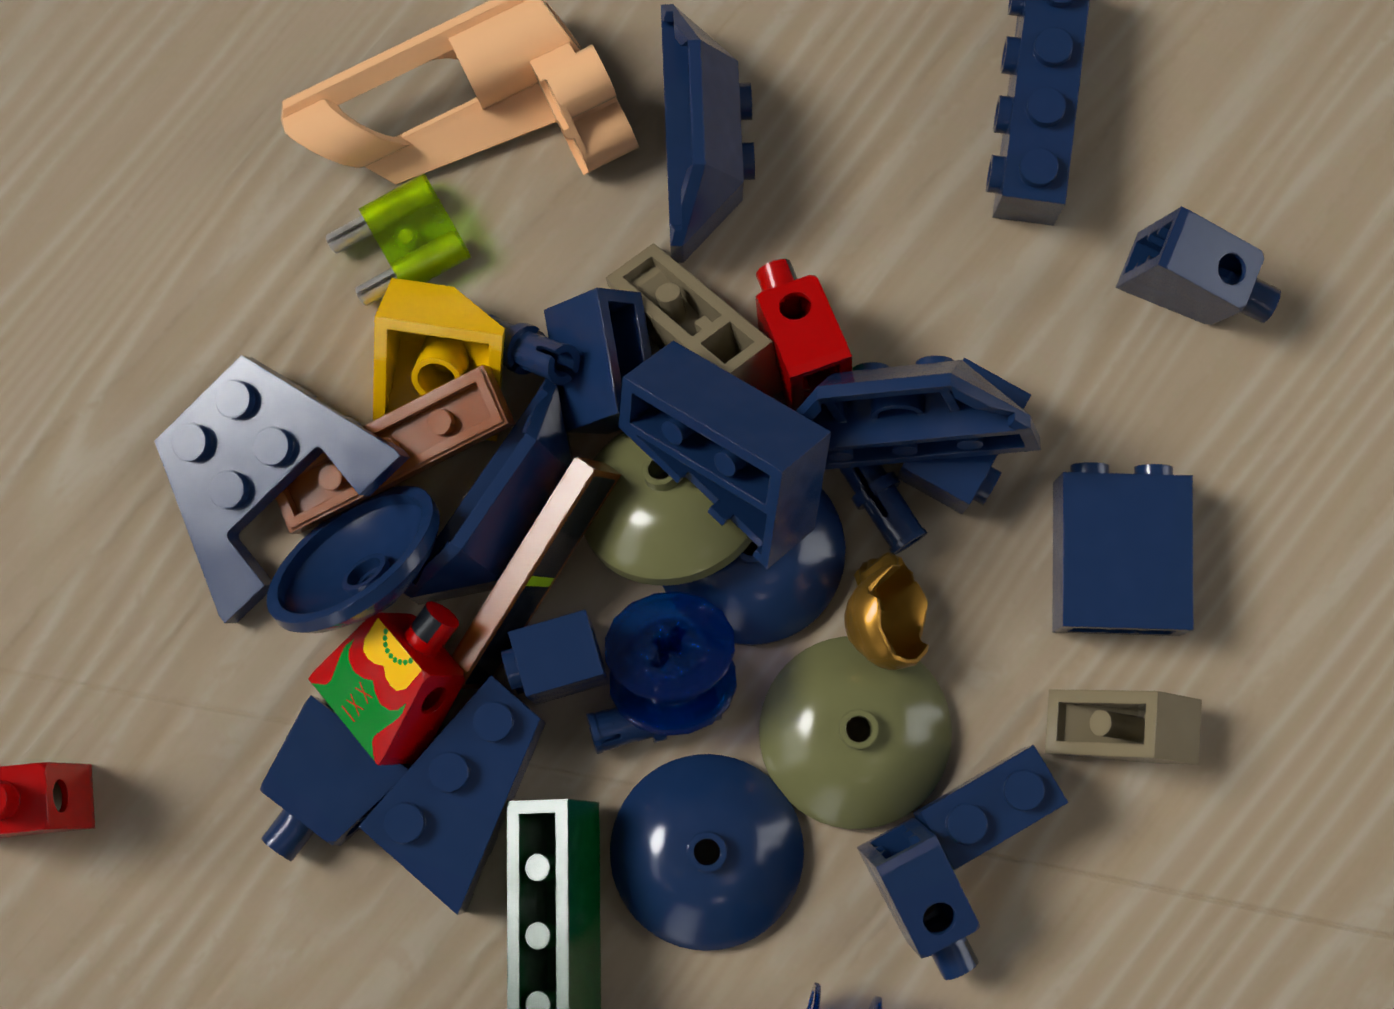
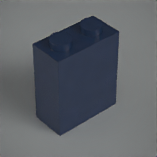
M1082 462L1072 464L1070 472H1063L1053 482L1052 633L1181 636L1193 631V475H1173V466L1165 464L1138 465L1134 467V474L1109 473V465L1105 463Z

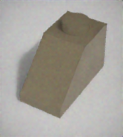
M1049 689L1045 754L1142 763L1199 765L1202 700L1161 691Z

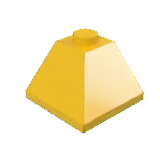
M391 278L374 318L373 421L481 365L491 367L501 389L505 328L455 287ZM499 433L487 440L497 441Z

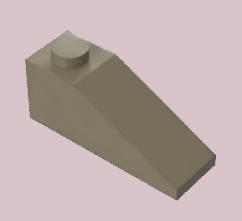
M651 244L606 277L610 289L641 292L648 335L660 349L675 341L770 397H774L783 390L773 341L656 244Z

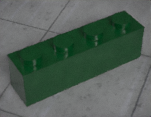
M575 799L507 801V1009H601L599 802Z

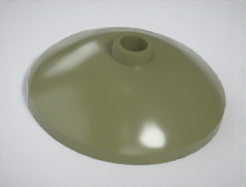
M623 431L611 439L593 459L606 463L620 473L621 476L584 536L599 560L620 576L650 585L667 586L693 582L726 567L752 542L731 520L721 526L708 513L713 503L686 477L679 483H676L670 476L664 479H655L665 471Z
M842 636L816 643L805 649L789 661L778 673L767 692L762 706L759 721V741L762 758L770 778L797 810L820 823L833 827L866 829L894 822L912 812L927 799L937 786L946 768L952 743V726L945 696L936 679L920 661L915 666L903 669H883L868 661L849 641L848 636ZM859 717L868 722L870 735L866 741L855 742L848 737L846 725L850 719Z

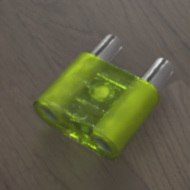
M424 173L358 208L362 216L326 235L329 247L336 254L373 235L389 262L390 269L356 287V295L364 306H369L383 298L391 278L427 283L472 258Z

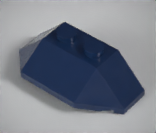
M662 4L661 27L671 258L677 263H684L743 201L744 180H755L754 142H742L741 121L752 120L751 82L739 83L738 61L674 4Z
M927 356L918 359L916 365L890 367L884 363L866 362L854 366L852 371L832 373L814 389L796 410V412L831 431L825 470L1041 450L1040 436L1031 416L963 360L954 361L946 356Z
M545 379L528 407L516 422V425H514L436 538L430 556L413 583L403 593L418 605L426 604L429 601L436 602L493 590L573 461L557 385Z

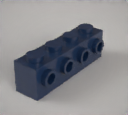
M1009 0L1008 15L1017 16L1015 37L1006 36L1001 61V74H1008L1010 78L1007 96L999 95L994 117L993 132L1002 134L1000 156L991 155L987 174L986 192L995 193L992 218L1054 226L1066 205L1090 0Z

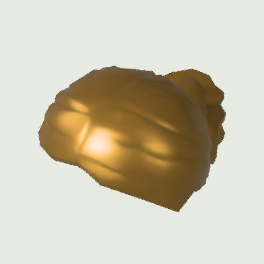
M886 552L879 558H871L868 562H863L861 567L855 572L854 577L857 587L847 602L844 624L849 641L868 661L883 669L898 670L915 666L928 652L929 645L923 643L921 638L928 602L922 588L915 581L913 572L906 566L902 557Z

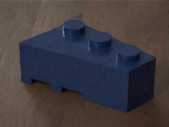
M675 341L670 342L623 376L619 428L676 483H679L685 477L713 503L708 513L721 526L731 520L759 547L755 550L753 556L767 570L815 529L831 431Z
M490 676L358 827L457 915L466 913L473 898V892L487 859L492 853L498 838L497 835L507 814V801H512L516 796L546 722L498 680Z

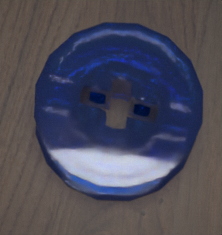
M683 592L654 593L630 603L613 619L605 637V661L610 669V697L622 717L640 730L662 736L685 735L712 725L729 708L737 689L736 666L732 660L735 654L734 630L723 611L702 597Z

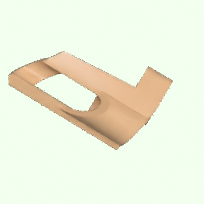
M489 0L282 101L281 122L285 134L291 139L328 160L355 168L366 167L395 185L556 122L583 175L639 148L633 130L616 98L617 95L594 46L590 45L583 49L546 0ZM445 58L459 60L476 95L472 100L395 137L381 134L358 123L338 106L431 60Z

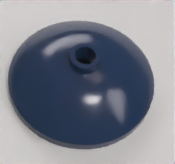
M396 486L320 523L295 546L276 571L267 592L266 601L269 613L282 628L288 631L323 633L362 622L390 607L413 583L434 548L440 523V513L433 499L421 488Z
M821 489L815 529L768 570L754 556L742 552L734 561L714 574L689 583L662 585L672 605L687 622L714 639L748 646L765 645L787 639L808 627L822 614L831 602L840 584L845 564L846 546L838 512L828 495Z
M697 754L678 758L661 765L645 776L624 800L614 822L610 843V863L613 879L622 901L634 918L645 929L668 943L702 951L722 950L744 944L771 927L791 903L801 879L804 862V841L801 826L792 804L768 775L758 768L736 758L715 754ZM702 839H712L719 845L720 856L711 865L699 863L694 856L695 845Z

